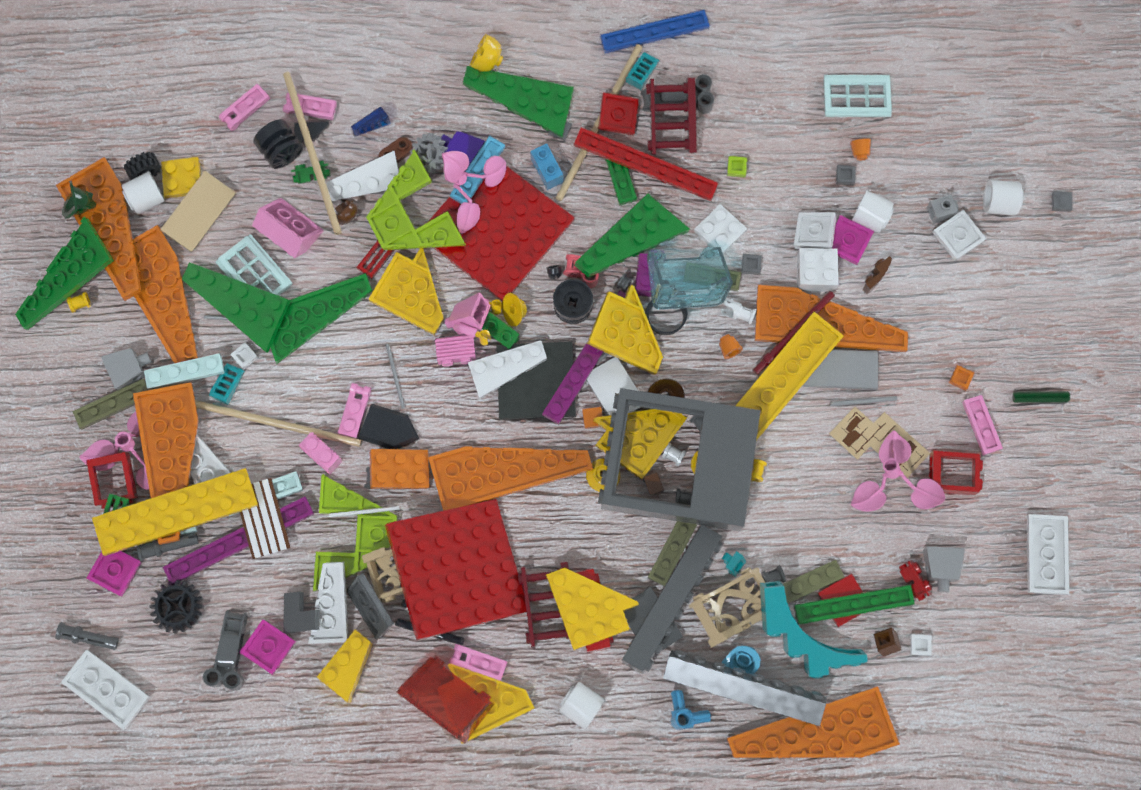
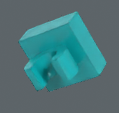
M737 551L733 556L726 552L721 558L726 564L728 573L734 577L737 576L746 563L744 556Z

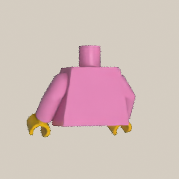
M479 292L457 303L453 308L451 316L445 319V325L449 329L453 328L459 335L465 334L473 338L478 337L481 345H488L487 339L491 340L489 331L482 330L479 332L478 330L482 329L490 307L493 314H500L502 303L498 299L489 302Z

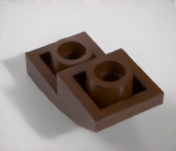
M890 256L885 260L881 258L874 264L875 268L872 272L874 275H871L864 281L866 284L863 290L867 295L880 283L892 261Z

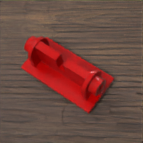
M910 560L908 561L909 566L906 563L899 566V572L906 583L911 580L914 581V584L911 585L913 596L918 601L926 598L925 593L927 596L932 595L930 591L932 586L927 579L924 580L921 576L922 569L919 564Z

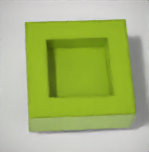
M729 156L727 176L746 177L747 157Z

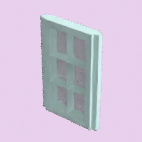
M824 75L825 117L892 116L890 75Z
M251 234L243 238L215 261L227 277L278 296L293 284Z

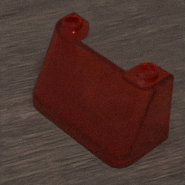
M436 655L434 658L430 656L396 692L465 744L494 704L489 701L492 697L483 690L480 693L445 668L443 666L445 662Z

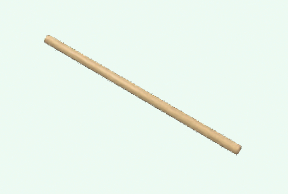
M636 44L610 94L618 95L628 73L642 50L641 45ZM599 116L591 129L594 133L599 131ZM580 150L555 197L558 201L563 200L588 151Z
M285 72L283 77L334 234L339 235L342 231L290 72Z
M195 400L196 408L307 435L313 432L317 437L360 447L362 443L361 439Z

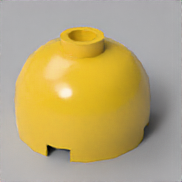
M485 34L478 44L477 51L474 52L470 66L482 72L492 70L495 65L499 67L503 56H501L502 49L498 40Z

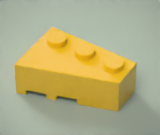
M354 630L317 678L347 703L351 704L354 691L359 683V678L373 643L357 630Z

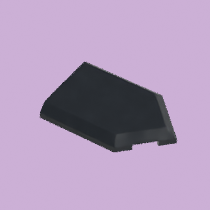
M375 404L370 405L359 435V439L387 449H401L412 442L420 440L408 415Z

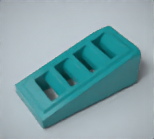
M643 52L628 73L626 83L642 91L658 65L659 60ZM647 59L653 62V64L651 65L643 60ZM643 64V65H645L646 67H648L649 69L647 70V69H645L644 67H642V66H640V65ZM639 69V70L645 72L646 74L644 75V74L638 72L637 70Z
M226 363L224 367L225 373L219 375L209 396L212 399L229 405L245 371ZM231 370L237 373V375L228 374V371ZM225 377H228L230 379H233V382L231 383L224 379ZM222 384L230 386L229 389L222 387ZM219 390L226 392L225 396L218 393Z

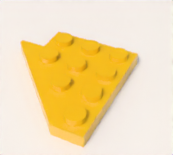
M420 248L413 260L396 252L368 300L435 336L444 321V317L424 250Z
M633 285L629 286L625 298L608 291L587 344L652 375L657 374L663 356L635 287Z
M657 409L628 413L620 465L642 480L686 421L687 417L681 413ZM612 415L595 417L593 420L606 430L595 445L605 454L606 450L610 451L607 441L609 431L613 432V428L610 427Z
M566 568L546 574L573 651L630 630L623 611L638 606L637 601Z
M451 663L447 665L454 681L437 688L461 744L535 709L525 689Z

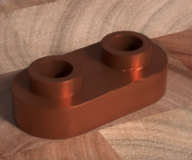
M400 137L382 149L379 153V158L395 151L396 161L399 163L411 154L410 150H413L412 143L408 138ZM401 144H406L404 148L400 147Z

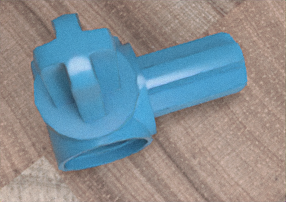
M682 690L671 692L674 711H671V725L674 729L693 728L694 724L711 721V714L708 710L692 712L689 708H685ZM679 715L685 718V725H681L678 722Z

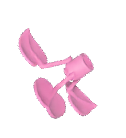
M460 151L442 153L445 180L453 183V187L468 201V203L463 202L458 209L457 227L460 233H464L475 226L480 217V208L478 204L472 203L471 198L459 186L465 184L467 176L485 178V184L489 187L498 185L506 172V162L500 156L490 157L484 165V174L479 175L464 172L469 166V159L465 153Z
M135 411L127 422L129 433H118L115 437V444L104 439L96 441L79 457L87 465L86 460L118 454L119 447L123 451H131L144 466L137 471L136 481L141 488L149 490L145 462L133 449L135 441L132 437H138L140 434ZM116 463L96 467V470H97V471H106V470H109V469H111Z
M893 430L885 438L879 450V458L883 463L885 471L882 475L881 487L879 488V485L873 481L863 482L857 487L851 506L865 512L880 509L887 500L885 493L882 492L885 488L886 479H896L899 476L903 478L911 489L915 490L911 494V501L919 509H931L942 504L945 501V493L934 480L921 479L918 481L917 487H915L903 474L899 464L906 462L910 458L912 450L909 443Z

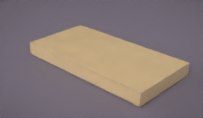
M204 171L160 231L192 253L236 193Z

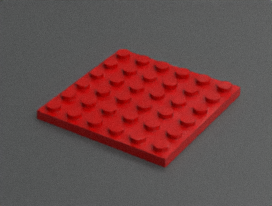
M507 166L505 175L498 185L489 187L485 184L484 179L471 198L472 203L479 205L480 217L474 227L464 233H460L466 245L433 248L502 302L506 294L513 293L575 220V217ZM449 197L428 222L448 211L457 227V213L461 203Z
M497 499L385 524L416 641L527 613L522 585H519L518 571Z

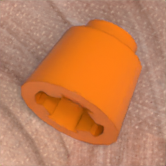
M857 139L850 142L853 157L857 161L867 160L868 156H870L871 140Z
M727 334L720 338L719 346L724 359L733 358L743 350V347L734 336Z

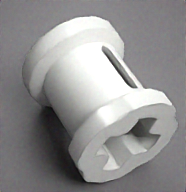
M669 442L661 458H667L675 462L676 466L679 467L686 451L673 447L672 443Z

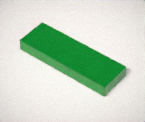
M605 159L619 206L636 202L637 197L628 168Z

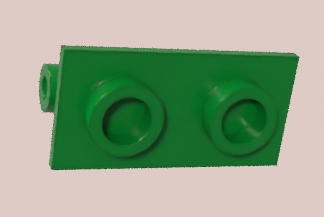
M324 160L319 161L324 179H328L331 173L330 169H326L325 166L329 165V163L324 164ZM306 164L295 166V170H291V172L296 173L293 176L294 183L311 182L310 174H313L315 181L317 180L313 166L306 167Z
M489 312L482 329L489 331L493 338L510 350L513 344L519 341L520 334Z

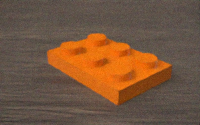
M369 450L370 489L429 488L428 450Z

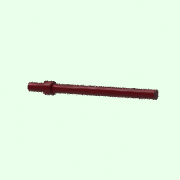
M829 291L769 353L767 352L761 358L762 360L752 371L758 375L767 365L769 366L812 313L818 314L835 297V294Z

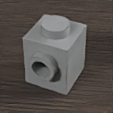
M952 195L929 202L926 208L932 223L935 224L948 220L957 214L958 203L955 199L953 200Z

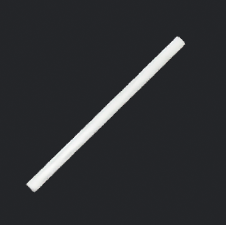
M400 506L330 513L329 517L400 510Z

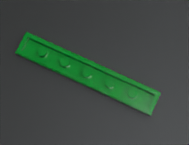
M911 585L796 604L794 605L797 624L801 625L911 606L915 602Z

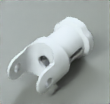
M731 300L724 301V305L733 310L722 309V315L735 320L738 318L748 322L750 325L752 324L757 309L746 308L741 303Z

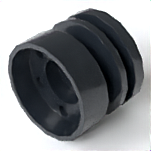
M282 119L274 120L262 127L253 139L254 145L261 154H264L265 160L268 161L273 169L283 168L299 157L304 148L297 136L292 134V129L286 121Z
M568 279L561 282L553 294V309L556 316L567 324L584 322L590 316L593 307V294L590 287L578 279ZM570 301L576 302V307L573 305L569 306Z

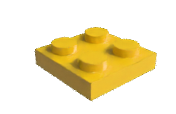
M192 157L161 161L164 197L186 196L201 176L200 159Z

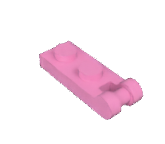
M256 84L219 115V119L222 122H226L228 124L227 127L234 131L239 127V124L269 101L270 97ZM233 114L236 115L234 119L231 118V115Z
M287 93L285 98L287 102L283 106V112L293 114L295 111L290 95ZM297 94L303 115L333 120L337 105L335 100Z
M356 383L351 384L338 434L358 438L371 394V387H360ZM356 394H361L362 399H355Z
M455 644L453 648L455 652L453 657H450L448 663L499 681L502 680L507 661ZM462 653L467 654L465 662L460 660Z

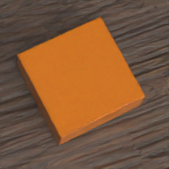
M956 365L948 383L966 391L974 376V372Z
M601 407L582 409L585 429L601 427L593 421L595 417H602Z

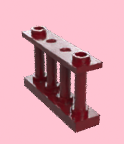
M695 77L687 78L683 84L654 85V79H650L649 83H646V95H650L651 140L647 141L648 151H651V155H655L656 149L685 148V150H688V154L697 153ZM683 92L687 96V101L683 103L655 104L654 93ZM655 111L687 112V120H684V122L655 123ZM684 129V131H687V139L683 141H656L655 130Z
M561 562V568H557V570L569 569L568 562ZM525 567L521 568L522 573H518L519 585L524 587L529 632H525L527 644H531V649L535 648V641L563 637L569 639L566 629L533 633L532 621L561 618L559 610L531 614L530 602L555 598L552 591L528 594L527 582L548 580L546 574L555 571L526 574Z

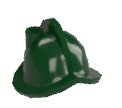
M69 181L71 193L67 197L62 209V216L65 219L70 218L72 215H81L87 212L88 209L96 207V203L92 200L93 193L75 187L72 181Z

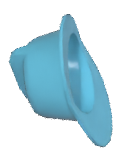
M742 645L734 648L721 663L729 668H741L746 673L753 675L759 669L761 660L753 647Z

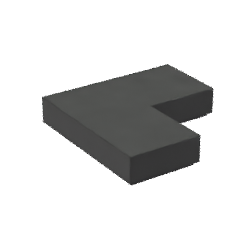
M304 592L284 593V633L319 630V610L304 611Z

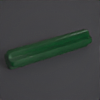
M1014 392L1012 399L1014 403L1069 402L1070 392Z

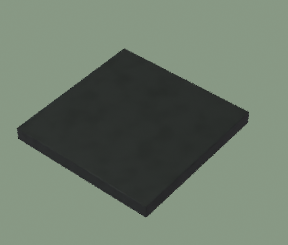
M572 341L542 343L547 360L531 370L520 374L514 380L500 386L498 389L499 420L546 418L542 415L545 408L573 365ZM530 343L513 344L511 349L524 346ZM503 344L496 345L497 354L509 350ZM575 400L564 417H576Z

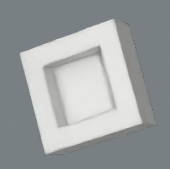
M243 343L230 354L243 370L258 359V356L246 343Z
M911 634L910 655L931 656L932 635Z

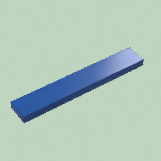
M705 10L602 34L600 39L606 54L635 47L636 44L643 45L709 29L710 25Z

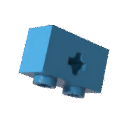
M548 144L531 150V161L546 190L562 184L563 173Z

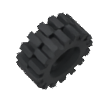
M153 152L135 155L136 157H131L130 161L127 160L126 164H124V170L130 180L146 172H150L152 176H157V173H160L161 165Z

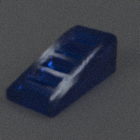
M379 107L352 125L351 129L356 137L391 124L383 108Z

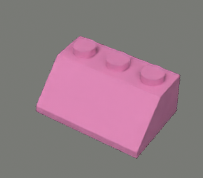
M282 198L260 207L252 224L261 234H264L274 244L280 246L294 258L306 253L324 231Z

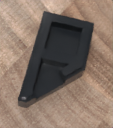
M328 121L306 122L312 142L329 127ZM294 123V134L298 140L304 142L299 123Z

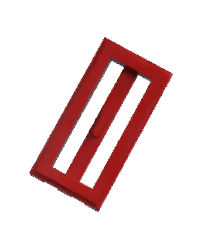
M378 240L356 267L363 274L366 273L371 280L394 252V250H388L373 270L369 272L386 251L381 248L366 269L363 268L380 247Z

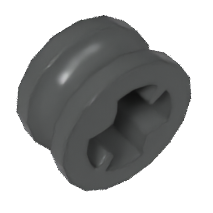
M624 273L616 288H622V291L626 292L633 278H628L627 274Z

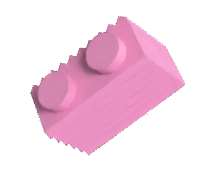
M461 335L435 338L437 362L439 365L442 364V366L448 367L452 366L453 363L461 362V364H468V362L476 360L473 337Z
M313 432L309 433L299 444V447L329 475L342 463L340 456L323 443Z

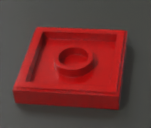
M603 92L598 129L634 136L639 99Z
M850 574L817 594L821 600L860 594L863 591L854 576ZM859 615L836 618L833 621L838 628Z

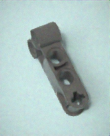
M705 74L699 75L695 81L696 107L702 114L710 113L714 104V96L710 93L712 80ZM705 84L707 85V87L702 88L699 85ZM643 89L640 92L644 102L642 109L643 111L650 112V95H646V89ZM683 92L654 93L655 104L683 103L687 101V96ZM708 101L709 104L704 105L701 102Z
M226 610L214 668L207 669L203 674V681L206 685L218 688L223 684L226 688L233 691L243 687L244 678L241 674L237 673L248 619L246 612L239 614ZM217 673V681L211 683L209 680L210 675ZM232 676H237V684L230 686L229 679Z

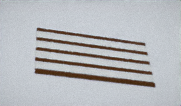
M268 478L252 483L258 506L241 511L240 515L252 559H256L291 547L272 479Z

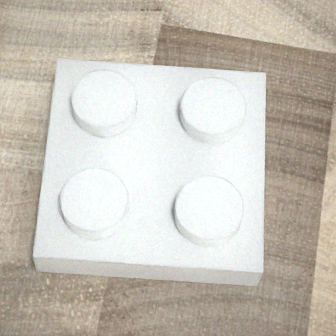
M721 204L694 229V232L720 256L747 231V228Z
M964 210L932 232L954 261L986 240L985 236Z
M799 212L794 248L832 249L837 219L836 213Z

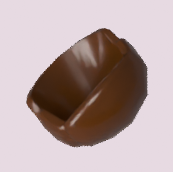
M346 200L334 208L339 225L349 224L356 217L357 205L353 200H351L352 203Z

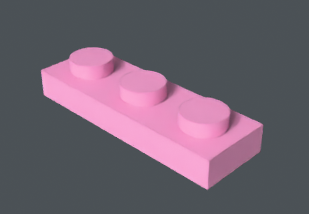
M982 395L964 400L962 403L982 455L984 456L1003 449Z

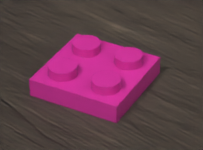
M840 215L835 225L832 249L838 250L839 257L857 265L874 231Z
M101 551L86 579L122 597L142 562L122 551L103 556Z
M262 619L240 653L274 675L296 641Z

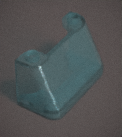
M706 247L700 253V256L695 258L666 259L665 252L659 249L649 250L647 255L651 298L655 309L718 306L725 301L733 284L721 247Z

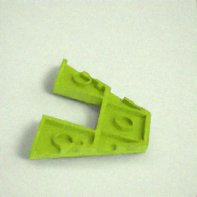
M415 149L412 150V154L404 166L400 167L399 173L393 177L383 196L379 197L375 207L366 216L383 250L465 246L466 244L448 211L417 229L414 228L401 200L432 183Z
M321 474L319 514L382 508ZM389 511L357 514L355 553L316 552L313 591H319L323 563L344 562L345 578L367 569V564L363 562L362 556L383 547H391L385 524L397 521V515Z

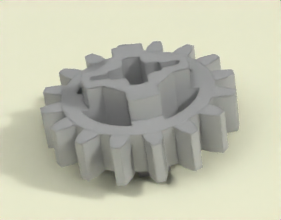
M428 133V135L422 134V138L417 137L418 143H413L412 145L415 147L414 149L427 173L435 174L436 169L441 170L440 164H444L442 153L448 149L443 146L445 141L441 140L440 136Z

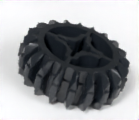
M176 580L174 585L171 581H168V587L163 584L160 586L161 592L155 590V594L158 595L157 598L151 597L155 604L149 605V608L155 609V611L151 612L150 616L156 617L153 622L155 624L160 623L158 628H165V632L170 633L172 630L174 634H178L180 628L181 632L184 633L186 632V626L189 629L193 628L192 621L199 623V620L195 617L203 615V613L198 611V609L204 608V605L198 604L203 601V597H197L200 591L194 590L195 586L193 584L188 586L187 581H183L181 584L180 580ZM184 591L182 595L179 594L174 599L168 597L173 592ZM188 597L191 599L190 612L186 609ZM163 602L168 606L165 617L162 611ZM171 602L177 603L183 612L176 610ZM177 615H183L186 617L185 619L179 622H170V620L172 618L174 619Z

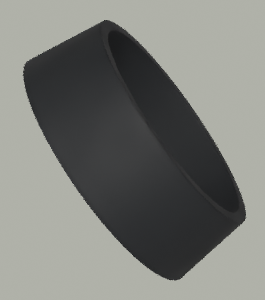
M673 294L657 295L649 302L646 308V316L651 329L660 335H672L678 332L686 323L688 316L685 303ZM662 301L675 303L683 314L681 326L670 332L656 329L649 321L650 310L655 304Z

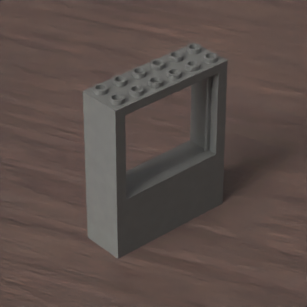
M620 388L619 394L615 393L613 409H616V413L612 412L610 422L613 432L609 431L607 441L610 451L606 450L604 460L607 470H603L601 479L604 490L600 489L598 504H601V509L741 531L745 526L760 410ZM629 405L703 417L690 505L615 494Z

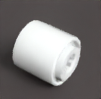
M146 172L122 184V193L132 211L135 210L137 214H141L165 202L150 172Z
M988 180L983 194L984 212L989 214L1017 215L1022 207L1024 197L1021 183Z
M866 190L852 221L880 233L882 229H885L894 211V203Z
M578 682L570 688L560 703L561 708L559 712L586 730L604 704L605 699Z

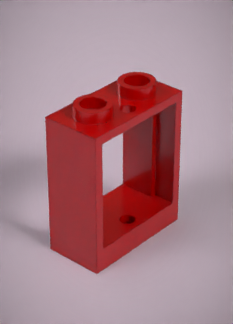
M932 451L929 454V479L937 482L944 493L976 495L982 490L983 480L980 479V471L983 469V460H980V454ZM941 458L971 460L972 487L941 485Z
M129 452L86 460L95 506H101L102 509H105L107 499L101 498L96 467L122 462L128 492L127 495H122L121 497L130 499L128 504L133 503L132 499L138 498ZM113 499L111 507H114L113 503H115L116 499Z

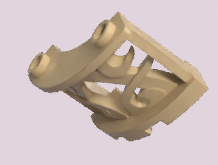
M383 547L362 556L363 562L367 564L375 593L380 601L384 600V603L396 600L395 596L403 594L402 587L399 588L400 579L398 572L395 571L397 569L396 565L390 567L394 563L390 561V558L393 557L391 547ZM376 563L384 571L380 576L376 567ZM388 575L390 578L386 581L385 586L388 583H392L394 587L392 590L384 592L380 579Z
M748 567L740 572V577L705 596L701 593L692 598L694 602L688 606L690 609H694L710 638L708 643L711 648L751 627L750 622L754 625L762 621L761 599L758 597L760 590L753 595L750 592L754 589V584L749 588L745 586V582L754 577L759 588L760 583H765L758 567L755 569ZM739 583V585H738V589H739V590L729 589V588H731V587H733V586H735V585H737V584ZM719 595L716 602L713 599H711ZM727 596L747 600L741 609L742 622H739L732 615H721L722 606ZM707 603L711 608L706 610L703 604ZM750 603L754 604L750 607L754 610L753 614H749L746 611ZM708 613H714V616L710 617ZM721 619H729L731 626H727L725 624L726 621L722 622Z

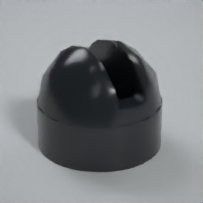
M553 265L546 268L548 276L553 280L555 275L557 279L562 275L561 265Z

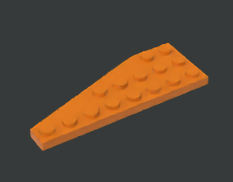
M103 157L56 184V187L65 201L71 193L69 181H72L73 186L93 193L92 200L96 203V207L88 209L87 212L81 215L73 216L79 226L82 224L80 221L84 216L93 225L114 260L105 269L120 295L126 301L142 292L126 199L122 193V184L106 158Z
M156 225L133 239L142 292L134 297L175 364L197 359L198 354L178 257L163 232L160 231V227Z
M758 285L754 341L779 343L821 299L814 294L805 293L796 287ZM831 301L818 313L820 317L844 335L835 347L907 352L908 350L907 331L887 323L883 324L869 316L860 315L854 310Z
M192 383L133 393L150 497L154 498L188 487L199 423ZM181 531L159 538L158 544L162 545L179 541Z
M465 446L428 457L443 511L489 501L593 470L588 450L476 448Z
M878 686L826 704L820 726L787 717L727 738L733 758H862L900 745Z

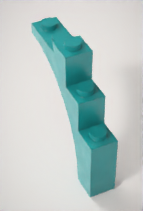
M780 581L760 583L763 631L771 637H778L783 633V649L785 653L792 658H799L803 655L804 671L809 677L819 679L823 675H829V667L838 669L842 665L860 666L861 663H868L867 654L862 649L831 647L806 634L791 614L786 601L784 585Z

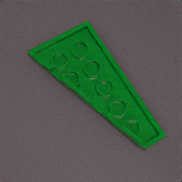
M467 66L463 79L464 86L480 95L489 97L497 104L500 103L522 118L542 126L544 130L551 131L561 138L563 137L574 87L491 70L482 72Z
M647 194L575 262L574 266L589 278L616 263L624 262L627 258L635 257L640 253L653 249L660 243L667 240L670 241L680 234H686L690 228L651 195Z
M84 216L80 221L82 224L77 231L74 230L70 235L72 238L68 244L60 249L46 269L47 273L42 280L39 279L35 291L32 295L27 296L15 313L23 329L29 330L114 261L87 217Z
M189 262L182 280L268 353L290 304V300Z
M366 273L290 300V304L270 347L276 364L280 363L372 293Z

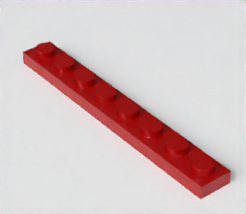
M582 127L574 142L575 147L709 201L712 200L718 182Z

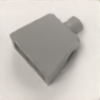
M132 348L101 357L116 390H120L145 377L143 366L152 362L147 352L137 356Z
M927 546L923 549L927 579L929 581H937V592H950V582H956L960 579L965 552L964 548Z

